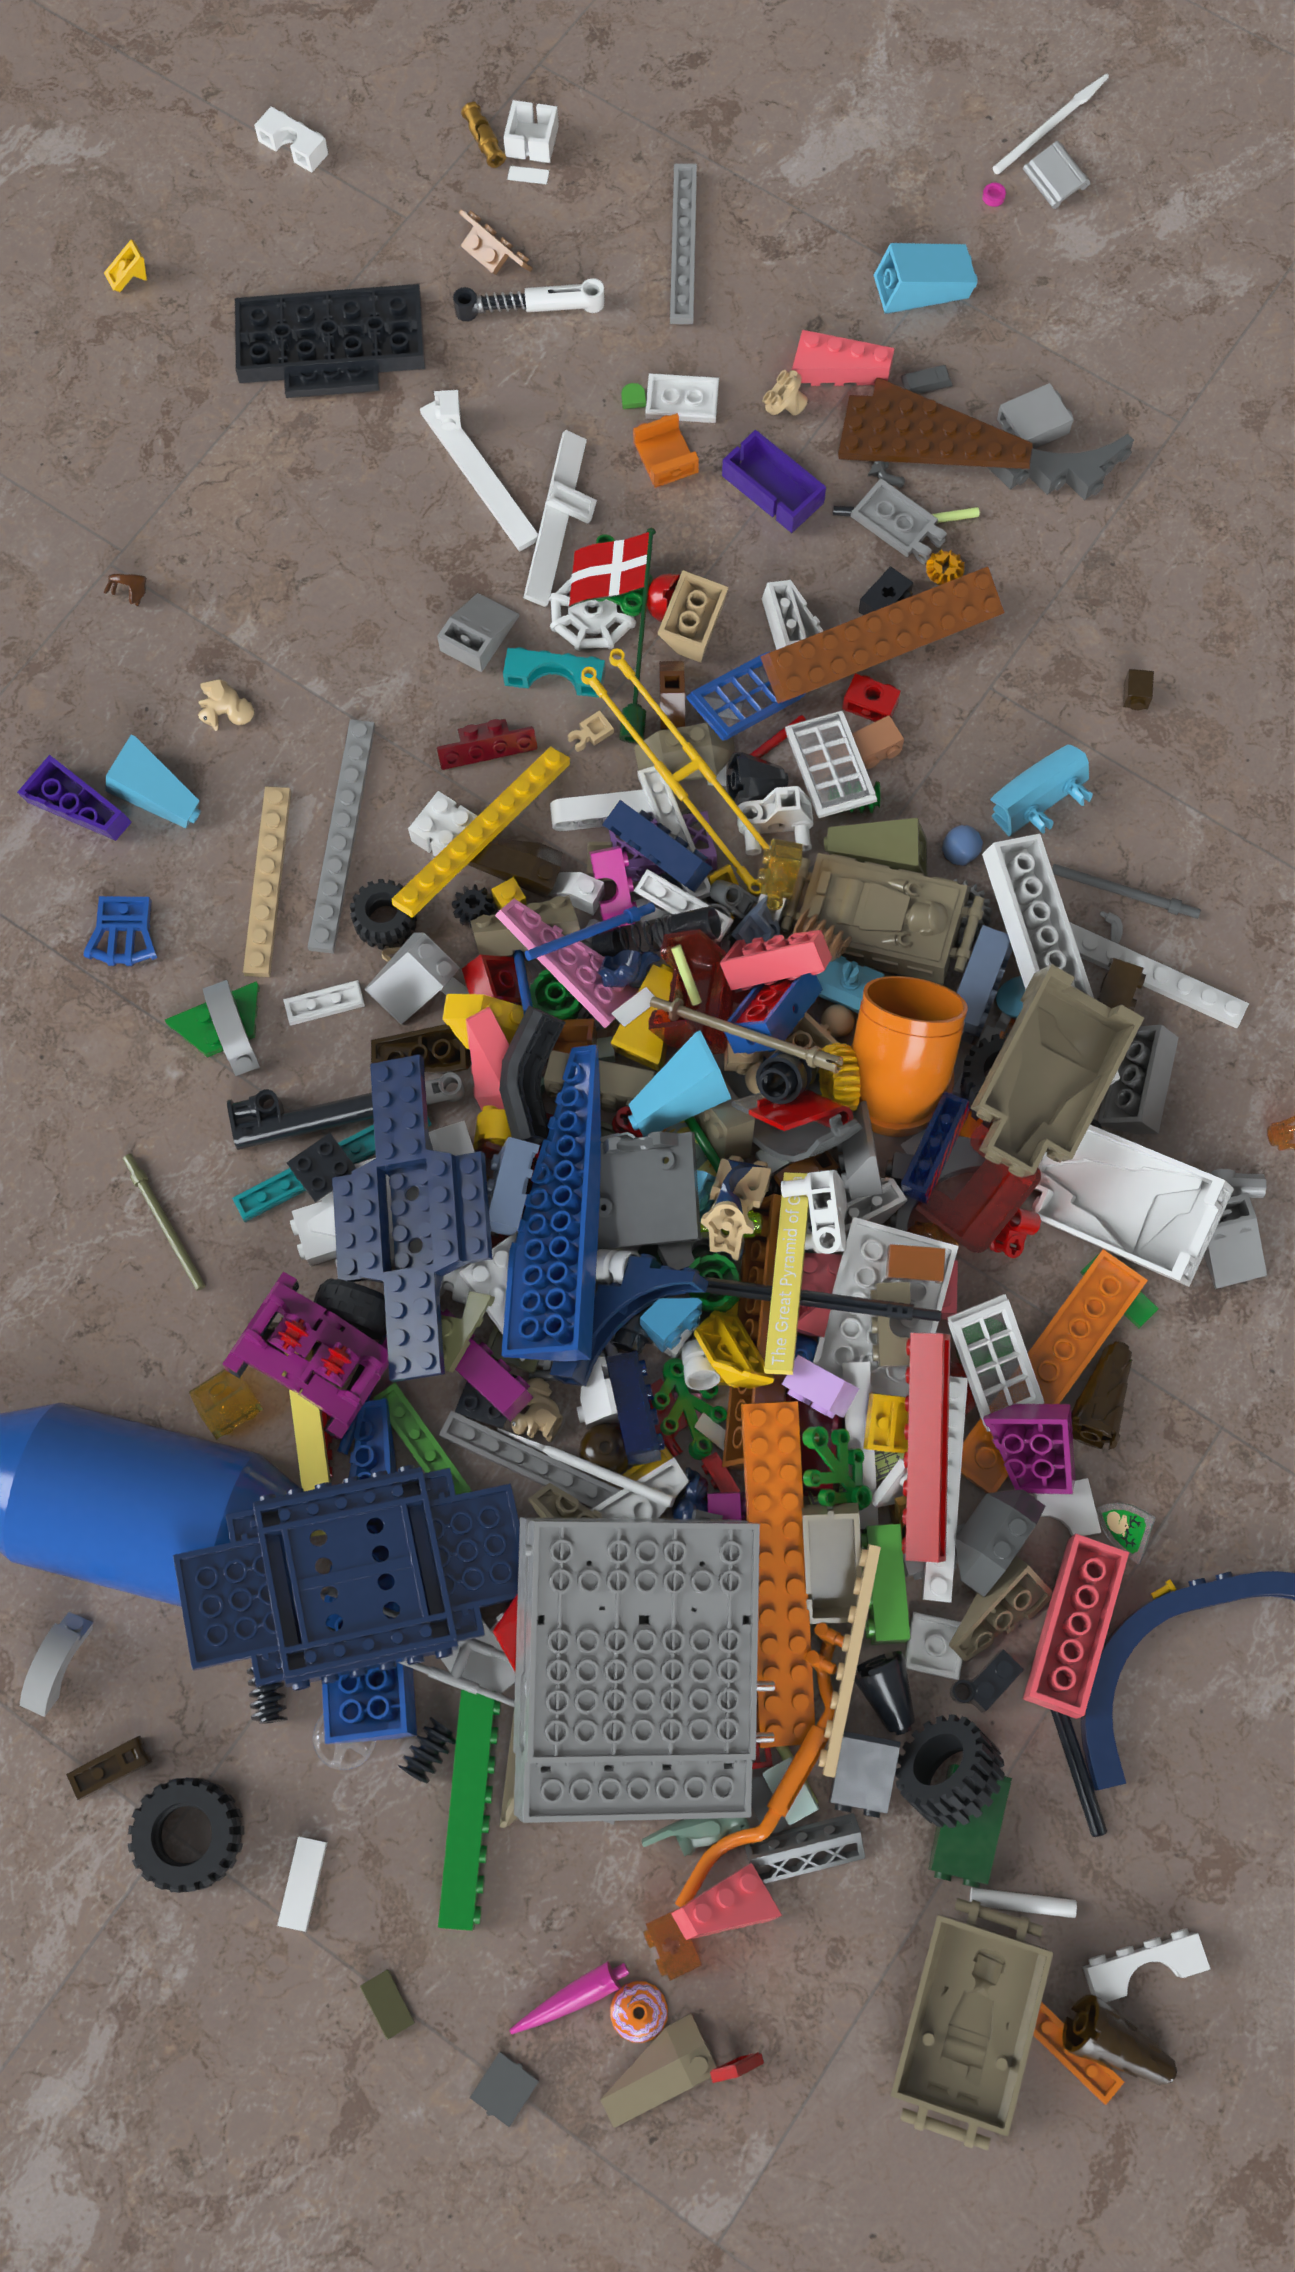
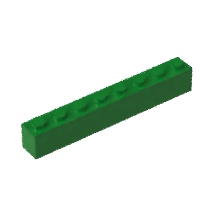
M461 1689L438 1928L473 1931L475 1924L481 1923L482 1906H477L478 1893L483 1894L485 1876L480 1875L481 1863H486L488 1845H483L484 1833H489L491 1817L486 1815L487 1803H492L493 1786L489 1785V1775L495 1773L496 1756H491L492 1744L498 1743L499 1727H494L495 1715H500L501 1702Z

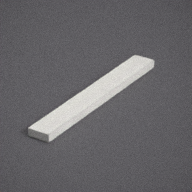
M435 401L420 408L423 418L519 552L536 543L538 533L462 428L449 431L442 430L441 420H436Z
M567 430L562 433L551 483L556 480L572 489L576 488L587 439ZM545 504L523 597L543 607H546L549 603L569 518L568 514Z

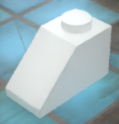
M559 872L549 896L553 898L569 896L574 907L594 915L599 902L602 901L605 895L604 882L582 872Z

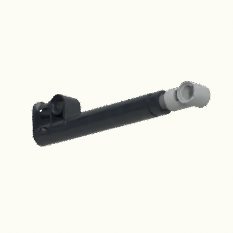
M453 1072L443 1074L437 1079L425 1081L427 1105L446 1100L456 1102L465 1094V1087L461 1078ZM457 1083L458 1087L455 1091L448 1092L446 1091L447 1085ZM269 1089L261 1090L256 1095L249 1096L247 1100L235 1103L232 1099L227 1100L231 1131L237 1150L373 1119L372 1092L289 1112H284L281 1100ZM269 1099H273L274 1104L270 1108L264 1109V1103Z

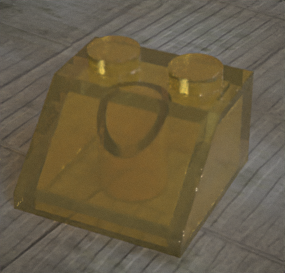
M225 1369L189 1391L201 1419L216 1440L230 1434L235 1427L246 1420L253 1419L263 1410L243 1374L239 1379Z

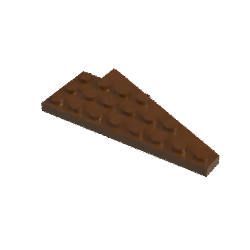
M876 378L873 396L849 395L838 456L839 459L1030 469L1033 443L937 403L932 399L925 398L881 378Z

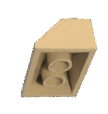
M682 570L658 635L677 654L701 663L725 603L728 587Z

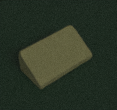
M388 1969L360 1985L387 2040L415 2023Z

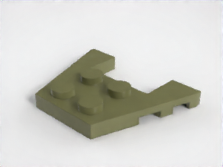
M469 1291L462 1319L441 1315L445 1371L453 1373L471 1343L469 1339L473 1332L483 1322L484 1318L482 1317L488 1306L491 1307L494 1303V1296Z

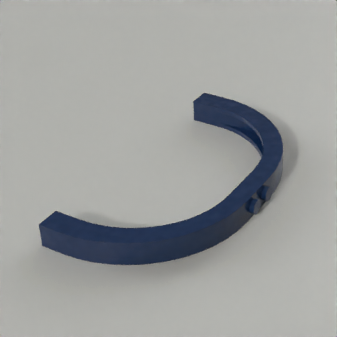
M1265 1571L1233 1576L1232 1572L1215 1575L1216 1581L1206 1583L1205 1578L1188 1582L1189 1587L1170 1592L1148 1602L1118 1625L1104 1643L1085 1715L1081 1717L1080 1723L1082 1746L1094 1791L1127 1784L1114 1737L1113 1701L1120 1673L1126 1660L1138 1643L1164 1621L1186 1612L1254 1597H1277L1295 1601V1573Z

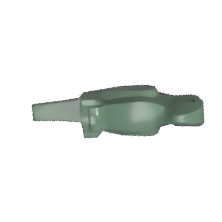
M746 1818L681 1819L643 1838L641 1842L643 1847H646L667 1837L676 1836L685 1857L692 1855L696 1847L711 1845L727 1834L749 1829L750 1826Z

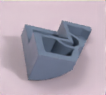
M768 897L763 898L731 934L736 941L744 939L746 944L752 943L754 938L763 937L765 942L775 935H780L778 921L772 920L768 906L772 904Z

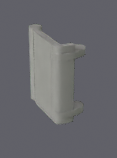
M1059 141L1054 142L1023 167L1025 173L1053 209L1058 208L1063 200L1079 188L1084 190L1091 184L1088 177L1081 171Z

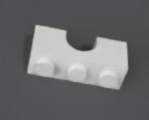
M270 107L255 124L259 142L274 151H277L286 143H293L290 147L294 162L310 172H313L328 155L326 140L322 134L310 130L302 122L293 120L283 111Z

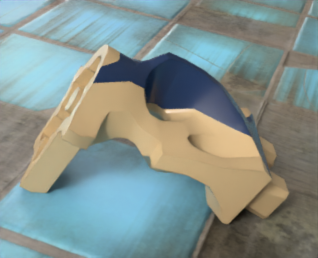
M733 1155L729 1159H721L710 1193V1199L717 1200L711 1210L701 1218V1224L709 1230L711 1252L725 1251L734 1260H739L744 1234H753L754 1223L748 1218L747 1214L753 1207L760 1208L766 1192L769 1191L771 1168L768 1167L767 1162L745 1163L741 1157ZM721 1229L729 1231V1234L723 1235Z

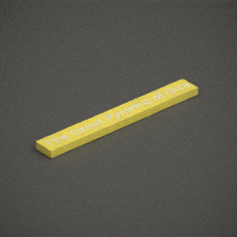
M784 1172L783 1181L805 1179L807 1173ZM807 1195L787 1198L782 1196L764 1365V1371L767 1374L793 1375L809 1212Z

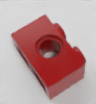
M855 673L844 696L842 710L874 722L886 716H890L892 719L899 703L901 690L896 689L891 684H882L874 681L867 675L861 676ZM869 696H874V697H876L877 699H876V700H871V699H869L868 697H869Z

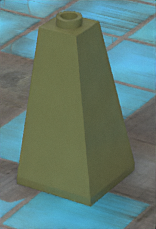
M918 818L828 827V837H824V848L826 852H829L830 856L835 854L854 858L858 862H872L890 866L894 870L903 869L921 873L927 877V838Z

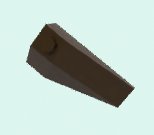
M494 838L467 865L504 881L514 877L520 888L546 898L553 890L559 874L563 852L538 842Z
M447 1024L371 1040V1064L421 1055L424 1058V1072L446 1074L468 1070L472 1065L470 1050L466 1049Z

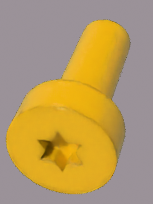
M1170 1579L1165 1582V1586L1151 1593L1154 1600L1169 1591H1176V1587Z

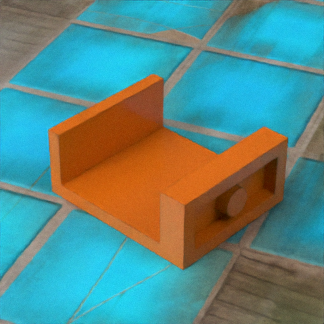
M678 413L670 416L666 415L659 420L643 423L633 428L635 447L654 488L699 473V458L695 451L690 453L679 429Z

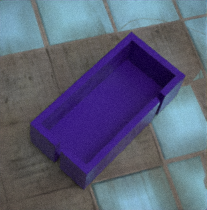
M756 429L741 442L740 448L737 446L723 459L722 477L772 518L776 515V521L791 533L824 504L826 486Z

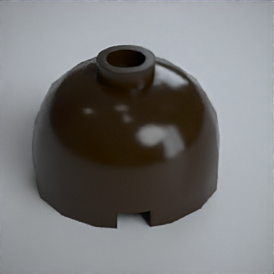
M604 1423L592 1427L585 1433L580 1441L579 1455L584 1460L621 1475L628 1469V1463L633 1457L632 1442L625 1451L623 1438L626 1432L616 1425Z

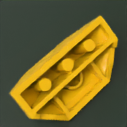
M447 994L442 1020L450 1026L466 1049H469L466 1019L490 1007L510 1045L524 1016L522 1006L481 994Z
M714 1310L695 1329L693 1334L708 1361L728 1385L734 1388L744 1387L752 1389L773 1383L775 1378L772 1374L765 1373V1361L737 1315Z

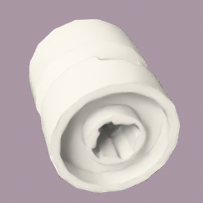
M598 1250L596 1282L608 1285L611 1282L621 1284L629 1256L640 1257L639 1254L634 1251Z
M697 1339L685 1343L681 1348V1357L687 1387L693 1390H707L716 1386L720 1382V1375L711 1366Z

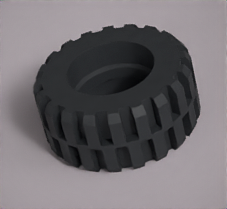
M175 1778L169 1780L168 1783L159 1784L154 1787V1791L151 1794H146L141 1799V1807L139 1809L135 1808L132 1817L135 1818L133 1826L128 1828V1835H132V1843H128L129 1852L134 1854L135 1859L132 1862L135 1868H140L143 1872L141 1876L147 1882L152 1881L155 1883V1887L176 1893L205 1889L212 1886L214 1882L220 1881L226 1876V1871L229 1868H233L237 1862L235 1857L238 1852H241L243 1843H240L241 1835H244V1826H241L240 1818L243 1816L240 1809H237L234 1805L235 1799L230 1794H227L220 1785L199 1778ZM185 1806H192L202 1810L207 1815L212 1828L209 1848L201 1858L191 1863L174 1861L167 1855L162 1844V1829L167 1817L174 1810Z

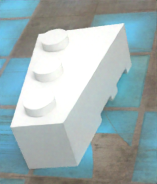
M791 580L767 583L762 602L776 650L823 632L819 625L820 621L816 616L813 617L806 607L807 602Z

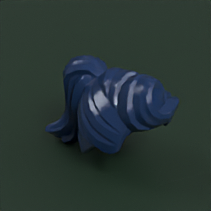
M624 950L614 957L605 956L597 973L601 975L604 987H625L629 985L638 989L650 971L651 964L660 961V957L653 952L641 954L633 950Z
M686 1467V1476L689 1480L686 1488L676 1496L672 1507L673 1519H692L694 1509L708 1512V1482L696 1470H692L690 1467Z

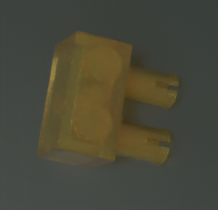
M772 839L770 848L764 849L762 864H765L764 868H759L757 883H761L760 894L768 895L766 905L769 909L779 910L783 907V898L791 899L802 862L803 844Z

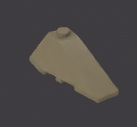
M1016 1555L985 1597L978 1593L976 1594L949 1646L962 1660L967 1662L992 1645L996 1636L1004 1631L1007 1634L1015 1629L1014 1624L1026 1617L1029 1620L1034 1617L1048 1603L1053 1592L1032 1568Z
M690 2013L665 2027L600 2099L614 2128L711 2077V2070L718 2067L692 2014Z

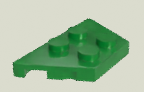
M257 981L232 991L249 1040L255 1038L256 1034L255 1019L258 1012L257 997L260 990ZM206 1002L165 1019L169 1028L175 1030L184 1040L195 1046L207 1058L224 1051Z

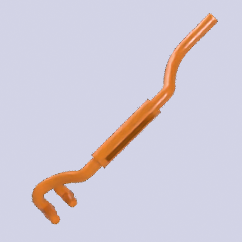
M819 1623L815 1626V1634L822 1640L820 1652L811 1650L806 1655L807 1662L817 1671L818 1687L825 1705L821 1718L816 1726H811L767 1804L769 1810L761 1824L755 1828L731 1833L714 1843L702 1855L674 1903L677 1906L682 1907L695 1898L709 1871L724 1854L745 1844L761 1842L770 1836L781 1816L786 1817L817 1762L821 1749L825 1748L829 1738L824 1737L827 1720L833 1721L835 1709L830 1708L834 1691L831 1674H835L837 1671V1666L832 1662L835 1646L842 1648L844 1636L840 1632L828 1627L825 1623Z

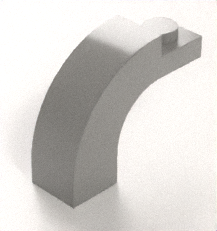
M225 980L203 988L213 1024L235 1076L260 1068L228 981Z
M68 1612L59 1625L56 1623L53 1625L31 1663L22 1688L20 1706L43 1717L46 1716L60 1697L61 1683L65 1671L78 1648L93 1630V1622Z

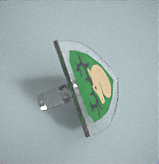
M1120 1502L1107 1503L1097 1507L1096 1512L1099 1523L1108 1539L1116 1548L1129 1552L1128 1558L1137 1564H1141L1156 1517L1134 1505Z

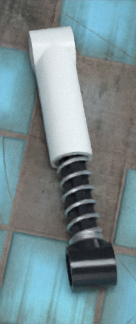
M593 278L576 285L525 288V293L523 294L518 291L517 294L510 292L508 295H505L502 292L501 295L494 293L493 296H488L486 293L485 296H482L481 294H476L468 287L459 288L453 294L456 317L465 322L472 321L478 313H485L486 310L493 312L494 309H498L501 312L502 309L509 311L510 308H514L517 311L518 308H523V310L526 309V312L584 309L589 313H596L603 309L605 303L603 283Z

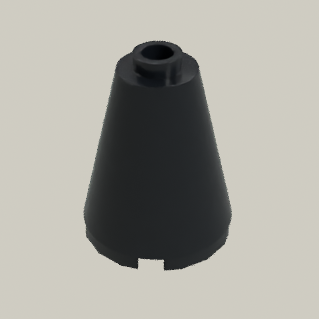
M893 1651L894 1657L887 1659L885 1654H882L857 1665L858 1672L855 1674L854 1682L887 1730L895 1732L896 1735H902L912 1730L911 1725L915 1723L905 1657L902 1651Z

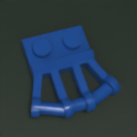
M99 896L96 928L85 947L84 957L88 959L95 958L107 963L108 966H116V964L134 966L135 963L149 958L151 960L157 959L158 955L149 933L152 902L150 897ZM105 931H109L107 952L97 949ZM118 931H127L125 953H116ZM136 931H141L147 949L134 953Z

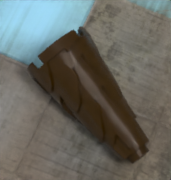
M1115 1341L1103 1350L1094 1373L1090 1376L1071 1412L1074 1440L1098 1449H1103L1104 1443H1110L1108 1450L1117 1447L1121 1436L1119 1432L1128 1386L1127 1381L1133 1361L1131 1359L1132 1352L1127 1344Z
M1093 1994L1081 1997L1073 2005L1071 2010L1077 2014L1074 2019L1066 2018L1062 2034L1063 2045L1068 2052L1078 2057L1087 2058L1111 2070L1115 2068L1136 2078L1139 2076L1157 2085H1165L1174 2081L1177 2075L1175 2060L1168 2056L1156 2042L1138 2031L1135 2025L1119 2015L1114 2008Z

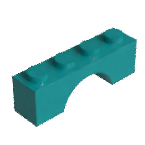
M522 647L508 648L503 670L504 686L529 689L538 678L554 674L568 679L573 684L577 695L600 698L590 685L582 682L581 674L585 667H593L596 670L597 679L603 685L605 660L592 656L588 658L577 657L569 653L563 655L554 654L546 650L539 652L530 651ZM590 673L585 674L587 678L593 677Z

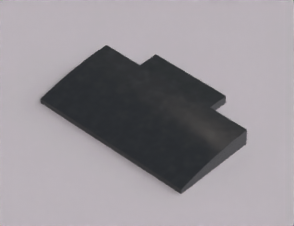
M420 284L235 298V358L239 383L284 380L286 398L380 391V372L425 369Z

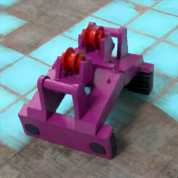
M283 1271L222 1364L226 1371L239 1379L248 1365L288 1389L298 1393L299 1396L331 1416L324 1427V1432L335 1439H341L389 1365L387 1337L381 1338L377 1343L336 1314L327 1311L322 1306L297 1293L299 1289L298 1280ZM277 1313L283 1315V1318L268 1339V1342L287 1353L288 1356L267 1345L262 1339ZM315 1342L320 1344V1347L309 1362L304 1358H306ZM357 1363L365 1367L350 1392L339 1390L323 1379L325 1378L342 1388Z

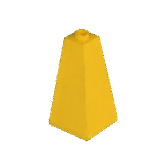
M653 964L638 992L647 987L655 997L673 1002L678 985L677 975L674 974L675 970L664 964H661L660 967ZM649 1007L625 1027L620 1024L611 1040L614 1051L659 1072L665 1066L672 1022L669 1019V1013Z

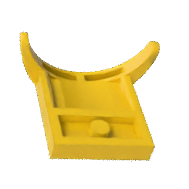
M869 1393L863 1449L896 1453L908 1451V1440L904 1436L905 1425L908 1423L909 1412H906L905 1409L906 1397Z

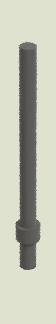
M1056 864L1052 868L1054 875L1167 909L1168 913L1175 915L1180 913L1198 919L1201 909L1183 904L1182 900L1172 898L1170 900Z

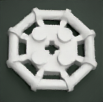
M572 577L556 593L550 595L549 601L551 602L552 616L550 628L553 632H557L571 643L575 650L580 651L587 648L612 649L614 644L629 629L634 628L636 625L634 616L617 613V604L607 599L604 601L589 600L569 608L570 597L567 595L571 591ZM561 606H568V615L561 617ZM588 607H598L597 612L589 613ZM615 622L620 623V625L610 634L607 629ZM572 624L579 630L578 635L576 636L566 626ZM599 633H601L602 638L585 639L586 634H589L590 636H597Z

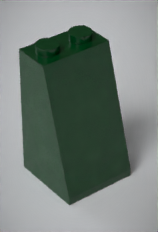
M948 1765L945 1781L955 1773L959 1765ZM1004 1776V1780H997V1783L1001 1786L999 1794H991L990 1798L994 1802L990 1807L984 1804L980 1808L983 1814L978 1818L972 1814L969 1816L970 1823L962 1825L957 1821L954 1828H949L945 1823L943 1828L936 1826L928 1870L935 1871L934 1878L951 1882L952 1876L963 1878L962 1885L980 1889V1883H989L1012 1778Z

